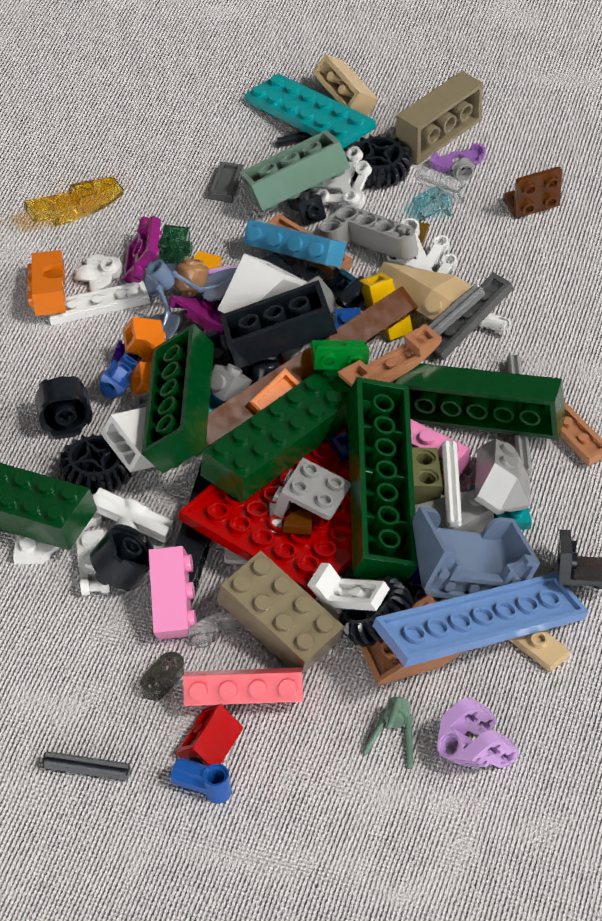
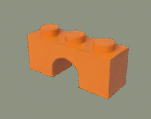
M62 250L32 253V263L27 264L29 276L27 277L29 290L27 291L29 307L34 306L35 316L66 313L64 291L65 267Z
M132 317L122 331L125 352L136 354L145 361H139L129 375L133 398L134 395L147 392L149 389L153 348L166 341V334L163 331L161 320Z

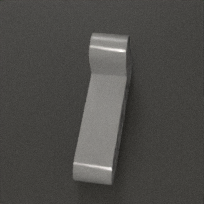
M345 206L338 209L319 226L322 237L346 242V246L354 242L402 260L412 259L418 254L414 228L356 207Z

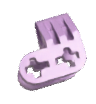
M470 697L464 698L442 715L437 750L443 758L461 766L487 767L492 764L503 768L511 765L519 756V750L510 738L495 730H491L495 726L497 719L486 705ZM467 731H469L479 736L473 741H471V739L464 734Z

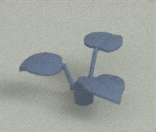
M158 259L147 265L144 284L149 297L160 296L164 305L165 315L161 314L153 319L161 320L166 340L176 332L180 324L179 315H171V309L163 293L174 285L175 278L198 292L204 293L203 297L205 300L216 301L224 297L237 268L215 272L207 278L204 286L200 287L176 272L177 264H165L161 259Z

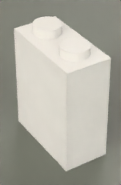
M146 407L110 415L100 433L130 473L155 467L141 454Z

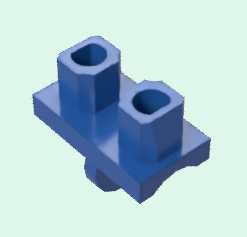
M124 354L119 362L113 360L99 379L101 393L108 398L117 397L119 394L122 395L130 383L129 375L138 362L127 354Z

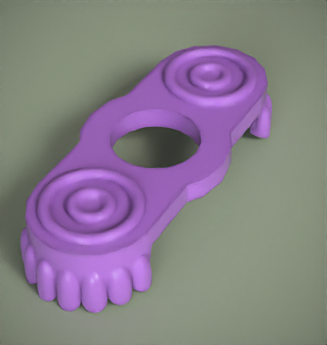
M472 143L471 149L454 151L440 157L435 152L430 159L431 166L437 172L450 171L454 163L451 160L455 157H466L474 164H478L484 160L486 148L481 143Z

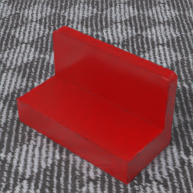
M221 704L204 708L175 753L184 759L198 757L206 766L221 764L242 732L243 726Z

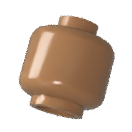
M183 259V262L176 266L178 274L200 287H203L207 281L209 269L203 265L202 260ZM175 278L174 286L182 291L183 296L197 297V290Z

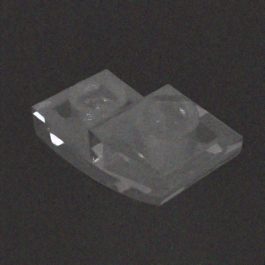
M229 610L212 614L188 629L187 647H208L212 643H216L218 632L232 634L242 629L243 625Z

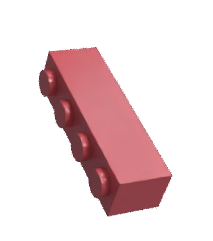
M302 667L186 671L183 675L184 706L303 702Z

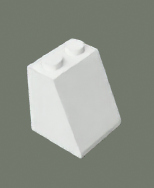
M244 253L218 310L228 313L306 284L307 281L268 261Z

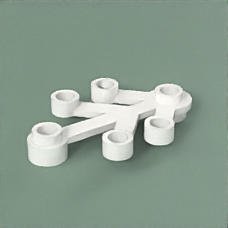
M353 146L346 154L351 168L345 170L343 175L335 179H327L323 181L321 186L311 189L312 191H317L316 194L321 195L323 206L327 204H342L343 207L352 206L362 209L365 205V195L362 189L367 177L372 172V167L367 161H361L363 152L359 147ZM356 171L358 176L353 187H351L350 183ZM326 189H341L344 194H330Z
M413 218L402 220V224L410 226L415 230L418 254L415 257L416 259L412 258L409 260L398 258L392 260L393 256L386 255L387 262L433 271L432 267L440 254L447 251L450 247L449 238L445 235L437 236L434 239L433 247L426 256L418 238L420 234L419 222ZM444 255L442 265L437 272L448 274L449 271L455 270L458 266L456 255Z

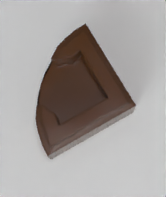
M302 508L287 516L284 521L283 533L311 535L312 512Z

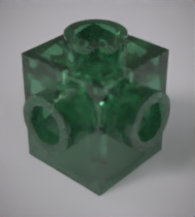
M164 226L162 236L158 242V248L160 249L159 259L165 264L173 263L178 265L183 262V259H187V256L192 255L193 242L190 241L189 227Z

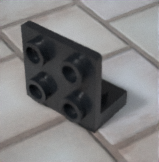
M559 529L557 555L559 584L570 588L593 586L596 589H602V557L578 556L576 552L577 541L571 540V530Z

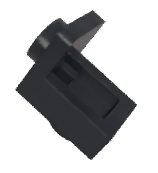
M305 190L297 198L287 199L289 208L300 212L303 225L307 226L326 218L322 198L319 194Z

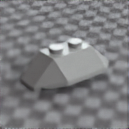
M494 439L480 446L477 450L474 500L497 515L503 514L505 511L524 510L530 506V478L516 449L507 442L502 443L498 439Z

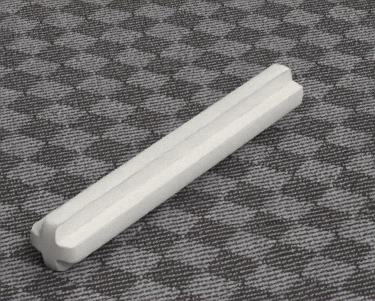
M446 440L442 443L446 525L451 529L454 527L459 528L462 525L457 443L453 440L450 442Z

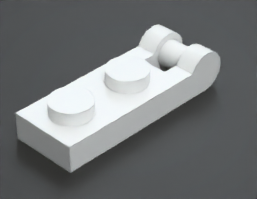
M103 529L82 532L76 540L82 596L90 595V592L101 591V594L110 593L109 584L103 585L96 580V571L90 561V552L104 536Z

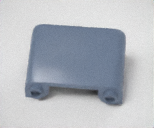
M419 507L413 518L412 524L421 586L427 595L430 594L432 597L451 599L528 580L533 577L540 565L538 558L514 519L494 518L487 523L482 533L438 528L441 517L432 508Z

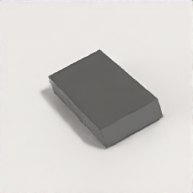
M220 162L208 191V199L232 203L242 179L239 172L244 170V165Z

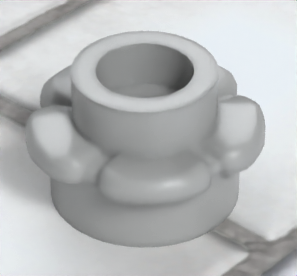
M466 157L456 160L451 167L453 177L461 181L470 179L474 174V163Z

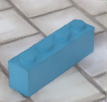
M248 219L243 244L335 267L342 266L347 244L346 242Z

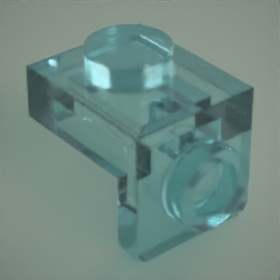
M437 185L412 199L415 214L420 221L440 210H443L448 217L453 215L451 209L453 201L447 192L443 193Z

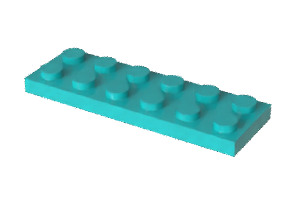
M279 73L244 94L246 103L312 136L327 130L340 141L343 149L376 128L374 119Z

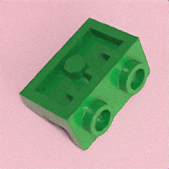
M312 340L311 353L314 370H342L358 360L367 365L370 353L369 346L365 345V340Z

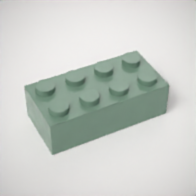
M325 130L239 172L250 198L264 211L278 207L279 203L286 199L297 198L301 195L302 191L321 186L323 181L331 177L337 178L343 175L345 170L351 167L340 141Z

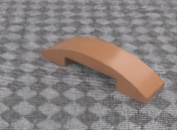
M425 324L404 335V345L367 365L358 360L338 371V376L350 387H352L356 377L391 382L408 373L424 361L442 342V338Z

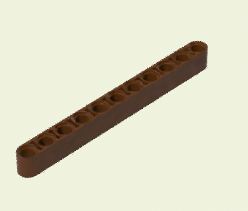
M401 286L337 328V334L322 340H365L366 345L411 315L418 308V305L406 289ZM311 346L208 413L206 448L256 414L247 404L285 368L300 383L318 371L314 370Z

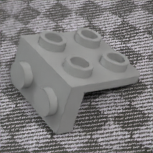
M302 458L296 469H290L284 480L286 485L284 487L280 486L273 498L276 506L272 514L283 518L291 504L295 503L326 520H330L349 491L351 483Z

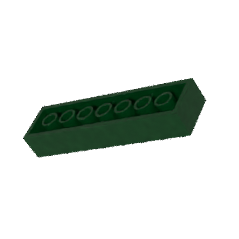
M340 370L316 371L203 450L201 476L243 503L302 460V458H305L348 426L347 395L351 387L338 376V371Z
M356 377L347 395L349 482L351 483L352 577L377 580L379 577L384 579L390 576L392 579L397 578L404 585H407L418 567L412 524L415 516L409 386Z

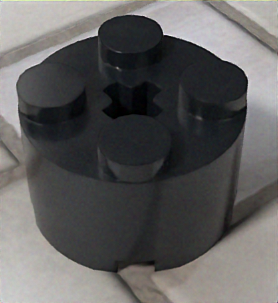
M62 376L40 382L39 389L35 395V405L40 426L44 431L50 432L56 438H71L80 434L82 428L87 424L89 426L92 421V409L87 389L78 377Z
M124 524L115 525L90 552V561L96 571V580L103 585L110 584L118 589L132 591L150 570L149 550L154 549L149 540L144 542L138 536L141 533L133 527Z

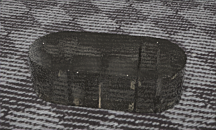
M164 653L142 676L140 683L141 692L146 699L151 701L162 699L182 678L185 666L184 659L179 653Z

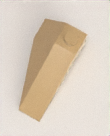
M384 262L376 273L382 272L393 278L395 290L403 286L418 305L415 312L431 322L472 287V285L454 275Z

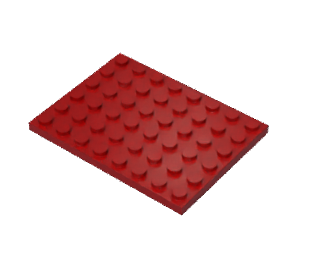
M347 426L307 455L305 459L349 481ZM300 461L296 463L294 466H292L290 469L295 470ZM290 469L243 503L212 483L179 511L178 520L247 561L261 550L314 599L316 595L307 584L321 563H330L339 576L352 565L350 489L330 520L312 513L311 535L283 533L284 521L287 516L303 508L295 503L291 504L284 517L281 518L282 527L272 524L274 519L280 517L274 514L270 516L269 502L276 503L273 501L274 495L280 486L284 487L286 485L284 480Z

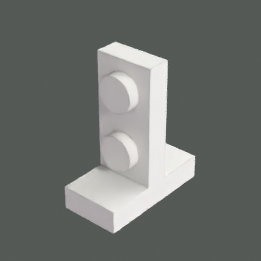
M321 563L307 584L325 609L338 621L339 616L343 613V609L377 611L390 589L384 581L341 579L330 563Z

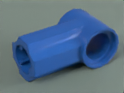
M180 758L176 760L172 767L171 784L205 794L208 801L216 804L224 803L231 797L232 788L229 771L226 766L222 764L206 766Z

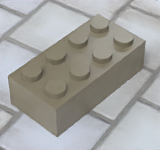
M460 71L396 115V137H398L399 142H405V146L409 147L412 163L419 165L482 120L483 82L464 71Z
M261 550L220 586L216 601L289 668L302 667V675L340 640L344 626Z

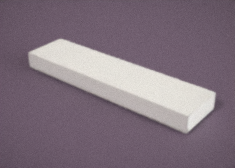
M134 282L66 297V313L49 314L47 316L50 325H56L150 304L144 282Z

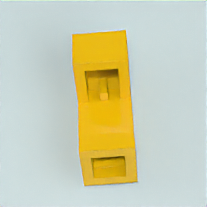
M382 272L359 280L364 285L361 291L368 308L395 291L393 278ZM410 315L383 333L384 336L389 340H393L412 332Z

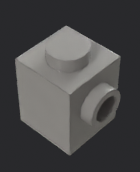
M227 364V366L215 365L212 371L210 393L222 401H228L248 388L252 380L243 375L240 368L232 364Z

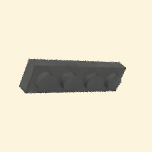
M493 272L480 285L485 291V296L440 335L442 342L432 353L445 360L514 289L511 282Z

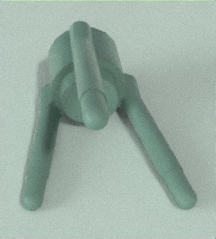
M398 696L388 700L386 710L382 711L380 720L363 750L364 755H367L373 747L385 723H387L388 729L392 727L400 728L405 725L407 767L409 769L413 767L412 723L414 716L409 714L411 704L408 700Z

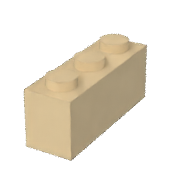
M324 54L313 71L317 79L339 103L366 116L370 114L379 100L344 60Z

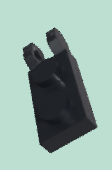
M336 267L333 270L335 276L331 280L325 278L323 281L330 288L333 295L346 304L359 295L360 289L364 285L346 270Z

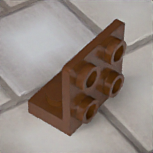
M560 166L519 177L515 180V190L503 193V202L515 219L560 206L563 173Z

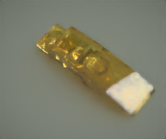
M114 176L70 184L68 193L25 200L23 209L34 223L51 220L55 226H60L87 217L105 208L124 194V189Z

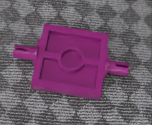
M143 216L139 219L137 233L127 245L123 274L124 281L140 283L143 280L142 276L146 271L147 265L157 259L160 252L158 242L162 236V231H160L161 219L152 216L150 219Z

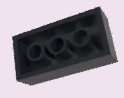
M319 280L219 315L227 345L238 368L251 366L255 362L269 357H276L283 352L295 348H301L311 343L312 340H322L337 334Z

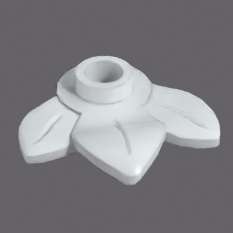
M103 254L89 256L85 259L86 265L81 266L76 271L74 280L90 282V292L105 289L111 284L112 280L121 275L122 262L115 256L106 257Z

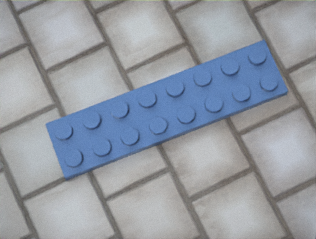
M552 573L375 618L372 626L404 667L585 620L589 611L569 587L559 584L558 574Z

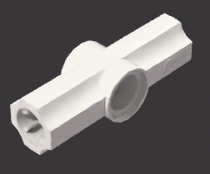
M99 488L94 494L93 499L97 508L96 513L117 521L116 524L133 527L139 532L163 543H166L171 537L176 522L171 518L150 510L149 506L131 498L125 499L103 488Z

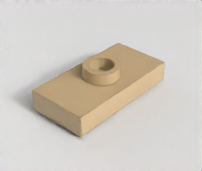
M545 630L509 640L549 672L553 671L570 657V650Z

